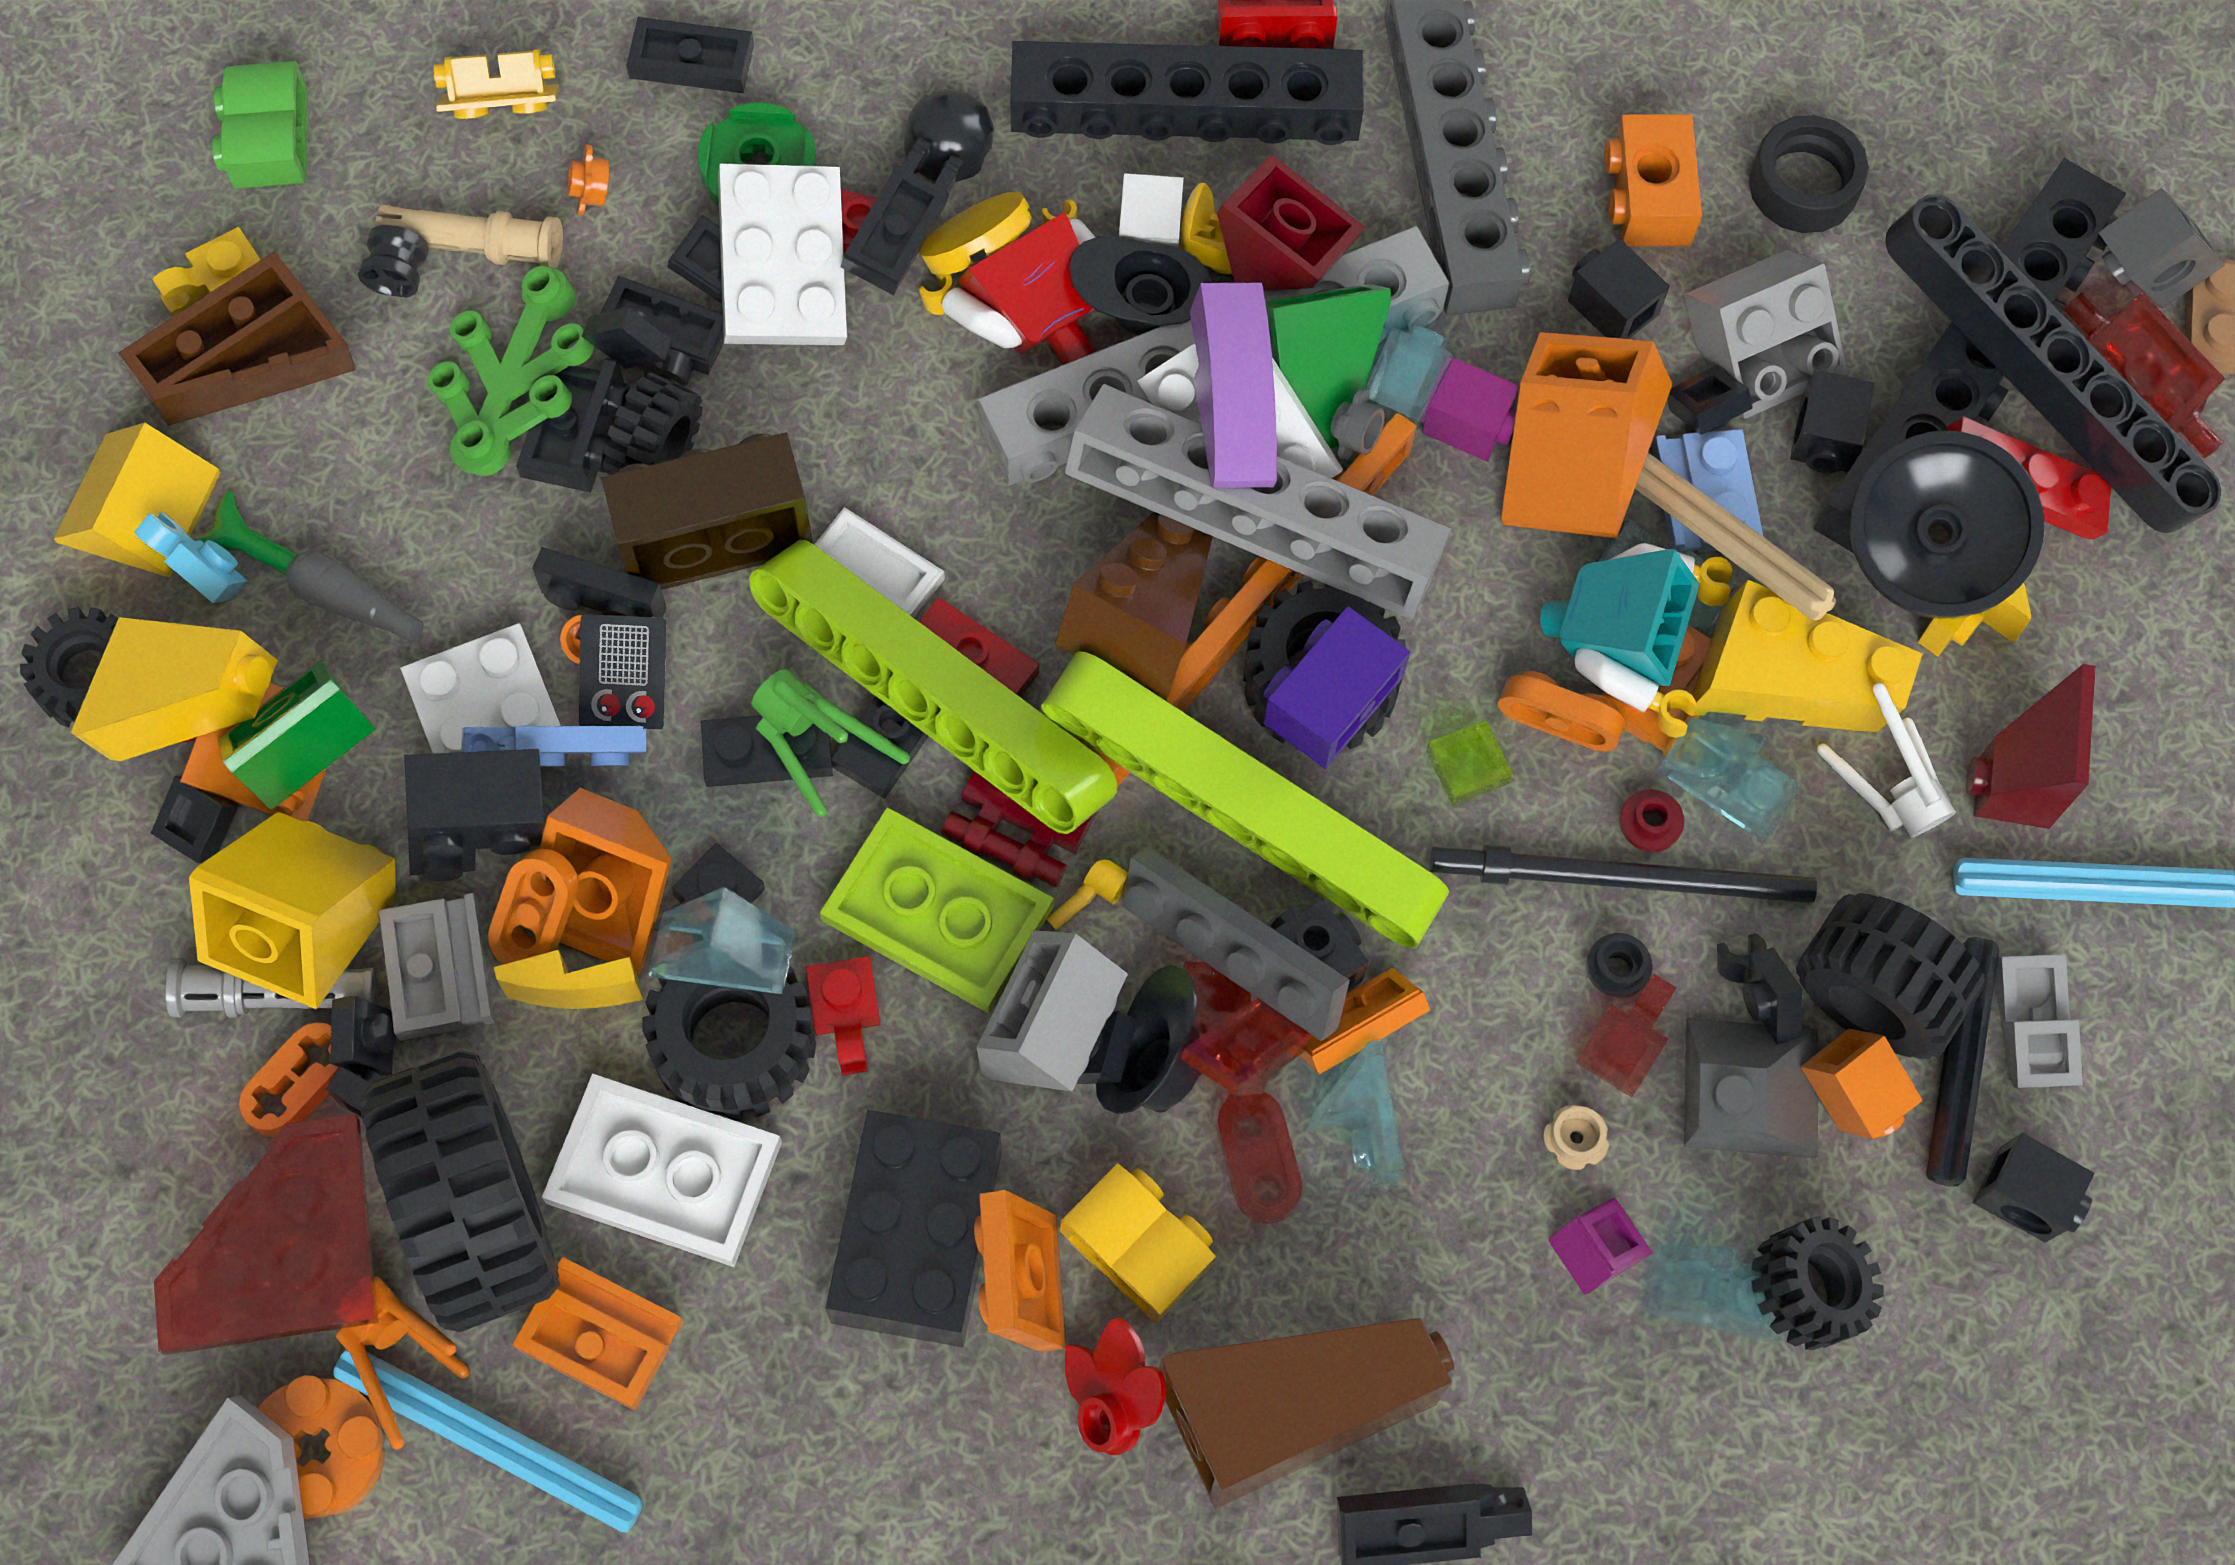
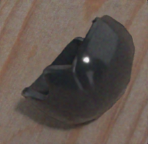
M951 89L936 90L930 95H924L916 103L908 116L904 137L906 156H908L916 140L920 137L931 143L929 157L924 167L918 171L920 174L930 180H937L944 162L948 161L951 155H954L964 161L955 182L974 177L980 172L985 156L992 149L993 132L995 129L988 108L969 93Z

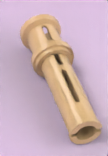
M381 205L378 210L379 215L386 216V218L376 216L375 227L379 225L399 226L420 235L427 242L429 248L485 254L488 260L498 265H506L509 260L540 263V266L557 268L562 252L563 228L558 217L549 216L542 222L512 218L508 211H497L496 213H491L486 218L405 209L390 205Z

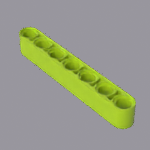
M799 540L751 572L749 577L751 593L757 604L769 616L1049 828L1058 833L1068 834L1073 832L1116 795L1117 781L1110 766L1099 755L816 545L806 540Z
M1081 651L1076 652L1041 705L1045 715L1062 729L1374 931L1403 947L1414 949L1419 946L1449 895L1448 887L1435 875L1092 654Z

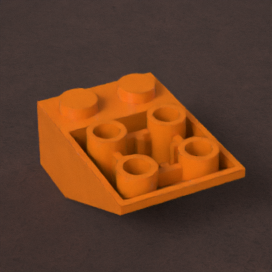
M1539 333L1520 383L1501 515L1503 525L1617 538L1672 387V381L1654 341Z

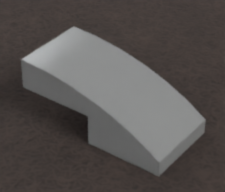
M2066 954L1998 957L1995 978L2006 1057L2014 1088L2083 1085L2079 1020L2070 1019Z

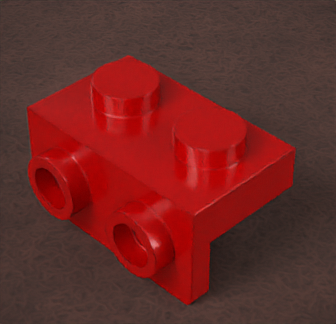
M1217 0L1218 46L1333 49L1338 20L1337 7L1333 6V0Z

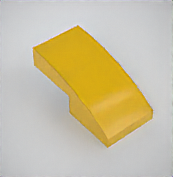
M556 950L494 967L496 980L506 997L527 1004L552 1008L579 1009L607 1007L643 1000L638 976L630 957L569 973L560 951Z

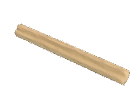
M1647 453L1635 487L1636 490L1809 619L1819 620L1827 611L1833 609L1836 599L1833 596L1834 590L1830 585L1650 453Z

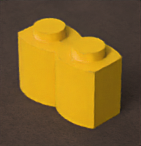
M1117 1163L1061 1220L1059 1231L1078 1252L1107 1276L1134 1305L1157 1324L1212 1267L1216 1256L1208 1247L1213 1243V1240L1209 1233L1191 1216L1184 1214L1178 1219L1166 1210L1159 1202L1164 1197V1193L1145 1172L1135 1168L1129 1173Z

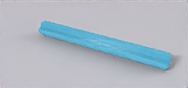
M1964 857L1959 859L1953 868L1954 891L1959 895L2235 908V870Z
M345 1349L335 1365L333 1375L339 1381L368 1396L352 1357ZM367 1352L392 1410L620 1532H628L635 1524L643 1506L639 1496Z

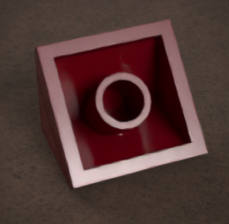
M1271 155L1221 205L1217 212L1234 283H1262L1263 291L1314 288L1366 228L1274 155Z

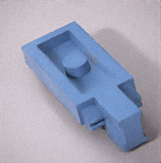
M643 726L463 727L461 734V752L539 749L540 767L565 766V754H590V766H629V754L646 752V729H643Z

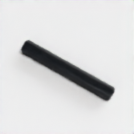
M1969 937L1963 945L1979 963L1978 968L1984 973V988L1945 1048L1926 1171L1929 1181L1948 1187H1958L1967 1176L2000 950L1996 942L1980 937Z

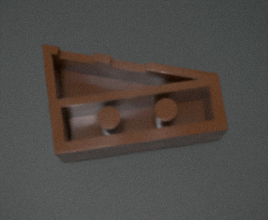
M275 251L118 352L134 383L168 426L356 370L347 343Z
M1153 512L1073 584L1055 646L1072 655L1078 651L1092 654L1167 701L1187 642L1213 536Z

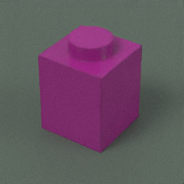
M1453 357L1428 406L1422 433L1488 462L1497 443L1508 447L1513 438L1517 411L1514 410L1520 386Z

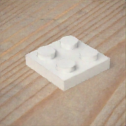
M520 623L400 668L433 754L461 752L463 727L561 726Z

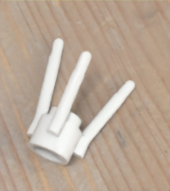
M1876 683L1873 686V693L1912 775L1890 790L1895 801L1890 804L1828 745L1824 743L1818 745L1817 753L1880 813L1890 832L1904 826L1910 837L1914 838L1951 818L1956 811L1938 781L1914 721L1908 717L1902 720L1884 684Z

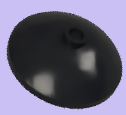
M1935 431L1916 435L1901 441L1883 453L1872 464L1855 492L1850 510L1849 532L1851 545L1859 567L1868 581L1882 596L1902 609L1917 615L1937 619H1956L1977 615L1997 606L2010 597L2024 583L2040 555L2044 537V513L2034 482L2024 467L2009 452L1977 435L1957 431ZM1933 524L1943 526L1948 532V541L1942 544L1932 541L1928 535V527Z

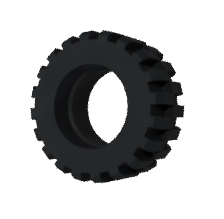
M459 1050L373 1081L360 1097L362 1121L366 1127L365 1135L375 1163L374 1168L378 1181L382 1187L386 1205L396 1227L405 1257L410 1263L419 1290H422L430 1312L435 1315L439 1326L446 1330L462 1332L549 1299L560 1285L552 1246L509 1120L503 1110L495 1086L492 1084L485 1065L482 1064L479 1055Z

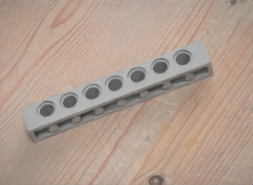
M1415 226L1342 255L1314 288L1265 290L1263 292L1265 301L1364 284L1390 288L1391 304L1379 341L1380 343L1387 334L1408 326L1409 329L1416 330L1432 323L1443 312L1449 282L1420 230ZM1191 320L1183 324L1161 326L979 398V426L1008 485L1010 486L1022 480L1029 483L1041 481L1052 475L1058 466L1068 462L1074 431L1103 384L1151 403L1137 380L1195 343ZM1048 421H1055L1064 425L1063 428L1055 431H1048L1039 426Z

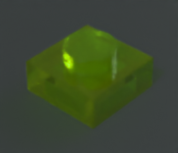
M1487 720L1428 742L1426 752L1452 806L1510 784L1513 774Z

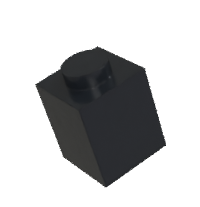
M1619 238L1602 252L1598 249L1591 250L1577 263L1572 271L1574 282L1568 302L1604 337L1630 339L1659 316L1670 285Z

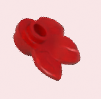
M1119 1317L1111 1319L1106 1325L1094 1352L1077 1344L1067 1345L1065 1350L1067 1386L1072 1397L1080 1405L1077 1417L1080 1434L1084 1442L1092 1450L1105 1452L1109 1455H1120L1132 1450L1138 1441L1140 1429L1149 1427L1158 1420L1166 1398V1383L1162 1370L1153 1366H1145L1146 1355L1140 1337L1125 1320Z

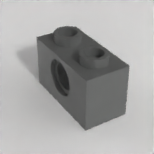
M2163 188L2157 190L2098 232L2110 249V251L2102 256V259L2116 279L2122 285L2126 284L2138 300L2149 295L2162 308L2225 266L2195 221Z

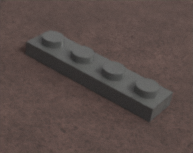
M1146 847L1131 857L1122 907L1319 1040L1323 1041L1338 1030L1350 981L1348 978L1151 848Z

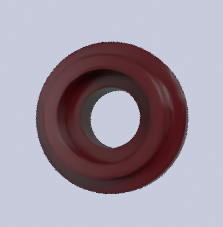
M1654 789L1642 790L1630 796L1625 802L1619 817L1620 829L1626 840L1634 847L1646 852H1660L1673 846L1681 836L1685 822L1679 803L1669 794ZM1649 810L1655 811L1662 816L1664 824L1657 827L1651 826L1644 821L1642 813Z

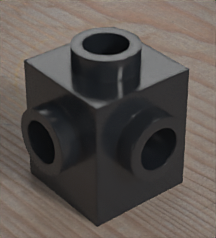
M1324 899L1308 909H1305L1302 904L1295 905L1282 913L1271 924L1270 927L1348 978L1350 981L1347 991L1363 981L1369 961L1358 947L1361 945L1360 935L1351 920L1343 912L1334 914Z

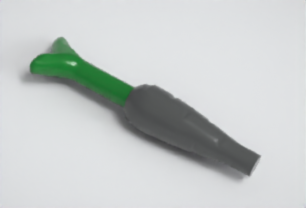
M232 491L226 492L216 508L213 529L195 540H201L203 543L210 540L227 551H241L286 575L289 588L294 594L317 607L390 631L409 642L416 641L422 633L423 621L400 609L372 585L338 561L319 551H306L296 554L251 530L238 511L237 501Z

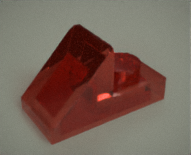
M1256 998L1187 1046L1181 1059L1204 1086L1252 1117L1257 1111L1268 1079L1305 1052L1311 1034L1259 998Z

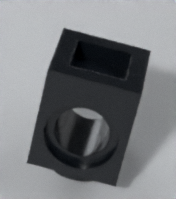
M1814 369L1801 397L1790 460L1804 462L1812 470L1821 473L1849 472L1864 446L1875 383Z
M2020 1133L1999 1148L1973 1204L2046 1243L2066 1231L2075 1232L2082 1224L2092 1204V1198L2085 1193L2095 1173L2030 1136Z

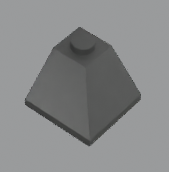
M1688 1018L1686 1020L1684 1147L1817 1158L1818 1095L1801 1069V1066L1818 1053V1029L1802 1028L1801 1037L1777 1044L1763 1024Z

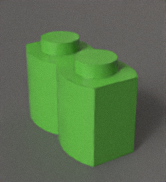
M297 62L225 66L222 86H215L214 88L215 110L219 121L222 122L221 135H214L212 139L213 157L218 171H226L234 189L305 183L308 158L306 139L308 128V92Z

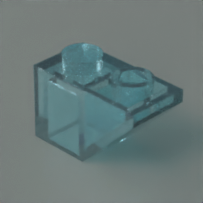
M1411 323L1407 333L1392 327L1366 386V390L1370 392L1369 400L1424 423L1428 406L1454 357L1450 351L1446 350L1450 342L1445 340L1444 336L1414 323Z

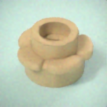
M1576 1105L1562 1107L1554 1113V1121L1545 1127L1543 1139L1546 1149L1557 1156L1556 1161L1561 1166L1571 1170H1581L1586 1164L1595 1165L1605 1157L1609 1148V1142L1606 1139L1608 1128L1598 1113L1590 1108ZM1574 1132L1581 1134L1582 1142L1578 1144L1572 1142L1570 1135Z

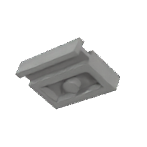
M474 893L464 894V898L445 901L443 898L379 910L394 1034L399 1041L465 1029V1025L484 1022L485 1025L495 1023L479 905Z

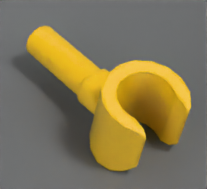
M1111 860L1097 861L1089 870L1083 885L1077 890V893L1048 916L1046 920L1055 930H1058L1083 907L1089 904L1096 894L1114 905L1125 892L1128 872Z

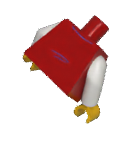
M1067 199L1063 201V213L1056 217L1052 216L1045 207L1042 209L1041 226L968 268L958 280L962 288H955L951 274L936 275L938 284L942 288L939 291L930 292L920 285L918 290L923 305L930 313L934 315L946 314L969 331L1002 348H1014L1021 355L1046 340L1062 366L1091 355L1095 352V349L1078 321L1091 314L1095 309L1083 301L1072 286L1069 265L1073 252L1084 241L1095 238V236L1081 220L1077 219V206L1073 200Z

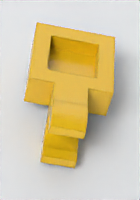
M237 227L185 253L191 268H168L158 273L152 280L160 291L161 295L159 296L171 316H175L261 259L241 229Z

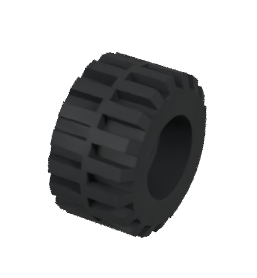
M1311 580L1298 583L1297 592L1294 596L1287 589L1274 596L1273 608L1264 605L1257 615L1256 627H1251L1244 665L1243 681L1246 682L1244 694L1248 706L1256 705L1254 718L1260 726H1266L1264 722L1268 699L1264 696L1267 686L1281 668L1285 665L1291 667L1288 659L1296 652L1304 649L1308 638L1323 620L1328 619L1334 623L1349 606L1406 648L1405 639H1398L1401 626L1396 617L1392 616L1384 619V608L1325 583L1323 588L1314 589ZM1402 680L1348 742L1349 750L1362 745L1365 731L1374 737L1382 729L1385 717L1390 718L1394 710ZM1273 731L1272 737L1284 744L1286 740Z
M1858 893L1857 895L1848 894L1843 896L1841 900H1838L1796 966V973L1800 977L1799 982L1803 989L1810 995L1809 997L1839 1026L1845 1030L1854 1029L1884 1035L1895 1054L1918 1059H1930L1932 1056L1938 1057L1944 1052L1983 990V983L1985 981L1984 973L1978 968L1979 963L1975 957L1943 926L1909 906L1888 898L1865 893Z
M732 939L731 950H721L718 940L704 943L706 954L695 958L689 949L678 956L681 964L680 969L674 972L666 966L657 976L661 990H649L645 1004L650 1014L649 1016L642 1017V1031L647 1040V1044H645L658 1076L667 1091L670 1089L673 1091L677 1102L689 1106L693 1104L698 1109L716 1114L717 1111L725 1112L728 1119L743 1121L742 1110L754 1108L757 1117L771 1112L767 1102L777 1097L784 1104L794 1095L791 1087L794 1080L801 1083L804 1082L809 1073L807 1059L808 1057L814 1058L815 1056L814 1020L802 981H797L794 969L785 960L779 964L776 962L772 950L760 945L756 953H751L747 941ZM744 1002L758 1007L767 1014L769 1025L763 1039L753 1050L745 1055L733 1059H715L705 1056L693 1046V1034L699 1021L707 1012L721 1004Z

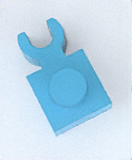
M160 512L157 517L153 513H149L134 531L145 544L167 558L164 562L212 603L233 600L248 582L247 579L234 569L238 562L227 550L210 540H207L205 543L201 540L194 541L177 522L164 512Z

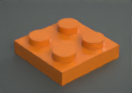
M1007 1190L980 1194L981 1215L975 1220L974 1235L977 1248L984 1259L985 1284H982L979 1289L978 1301L982 1319L988 1325V1332L1039 1352L1066 1349L1057 1215Z

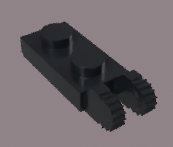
M920 137L916 140L902 166L896 165L847 249L841 263V268L893 296L943 211L950 194L949 192L964 164L963 160L951 155L949 160L945 161L940 169L935 184L921 178L917 173L919 169L924 167L929 157L931 143Z

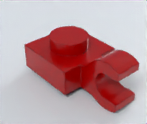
M870 956L805 966L816 1036L835 1033L838 1061L842 1076L868 1072L861 1028L881 1025Z

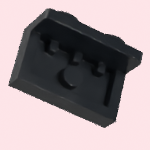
M607 357L604 359L601 371L581 366H568L554 375L560 378L570 390L572 403L569 409L561 416L547 418L528 430L516 465L521 478L591 493L597 473L606 472L607 469L603 467V460L607 455L603 454L604 445L611 440V437L607 434L610 425L614 424L615 418L618 419V416L615 414L619 406L624 407L627 403L625 396L630 390V384L624 383L619 361ZM556 392L549 395L545 401L552 399Z

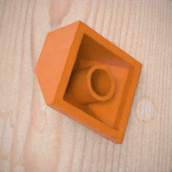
M579 788L547 816L540 849H550L563 855L572 864L578 877L577 895L560 943L607 962L630 957L636 973L640 974L646 963L654 931L653 926L657 920L672 858L638 810ZM542 873L543 879L549 885L554 886L552 881Z

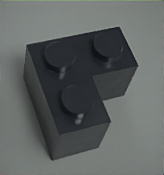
M539 749L404 755L410 875H423L425 879L431 881L455 880L460 878L463 872L475 871L476 849L490 848L495 854L515 855L528 851L531 846L541 845L544 814Z

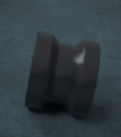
M379 225L372 228L366 244L370 251V256L362 260L358 273L360 281L367 288L379 294L404 298L415 295L421 280L417 267L424 264L429 250L427 242L420 235L399 226Z

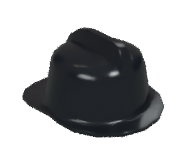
M1098 236L1084 241L1073 252L1069 265L1072 286L1081 299L1096 311L1114 317L1122 328L1138 336L1161 326L1183 324L1191 320L1190 310L1200 283H1211L1206 268L1198 258L1185 250L1164 244H1150L1120 237Z
M1174 965L1158 969L1145 980L1135 996L1127 1015L1138 1021L1121 1082L1096 1083V1095L1104 1109L1115 1114L1133 1112L1142 1106L1159 1113L1166 1112L1181 1102L1193 1089L1200 1076L1203 1059L1200 1034L1193 1026L1197 996L1194 981L1185 969Z

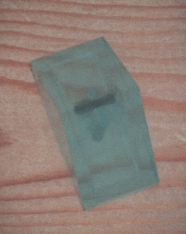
M723 887L663 913L649 967L650 977L783 994L795 932L792 928Z

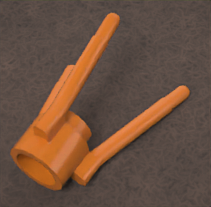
M378 1276L369 1277L352 1287L340 1301L337 1312L346 1325L337 1332L336 1338L350 1353L380 1424L392 1448L398 1450L404 1446L405 1441L364 1346L374 1345L379 1350L386 1349L398 1342L406 1333L461 1379L467 1378L470 1370L454 1355L456 1351L454 1342L401 1301L382 1278Z

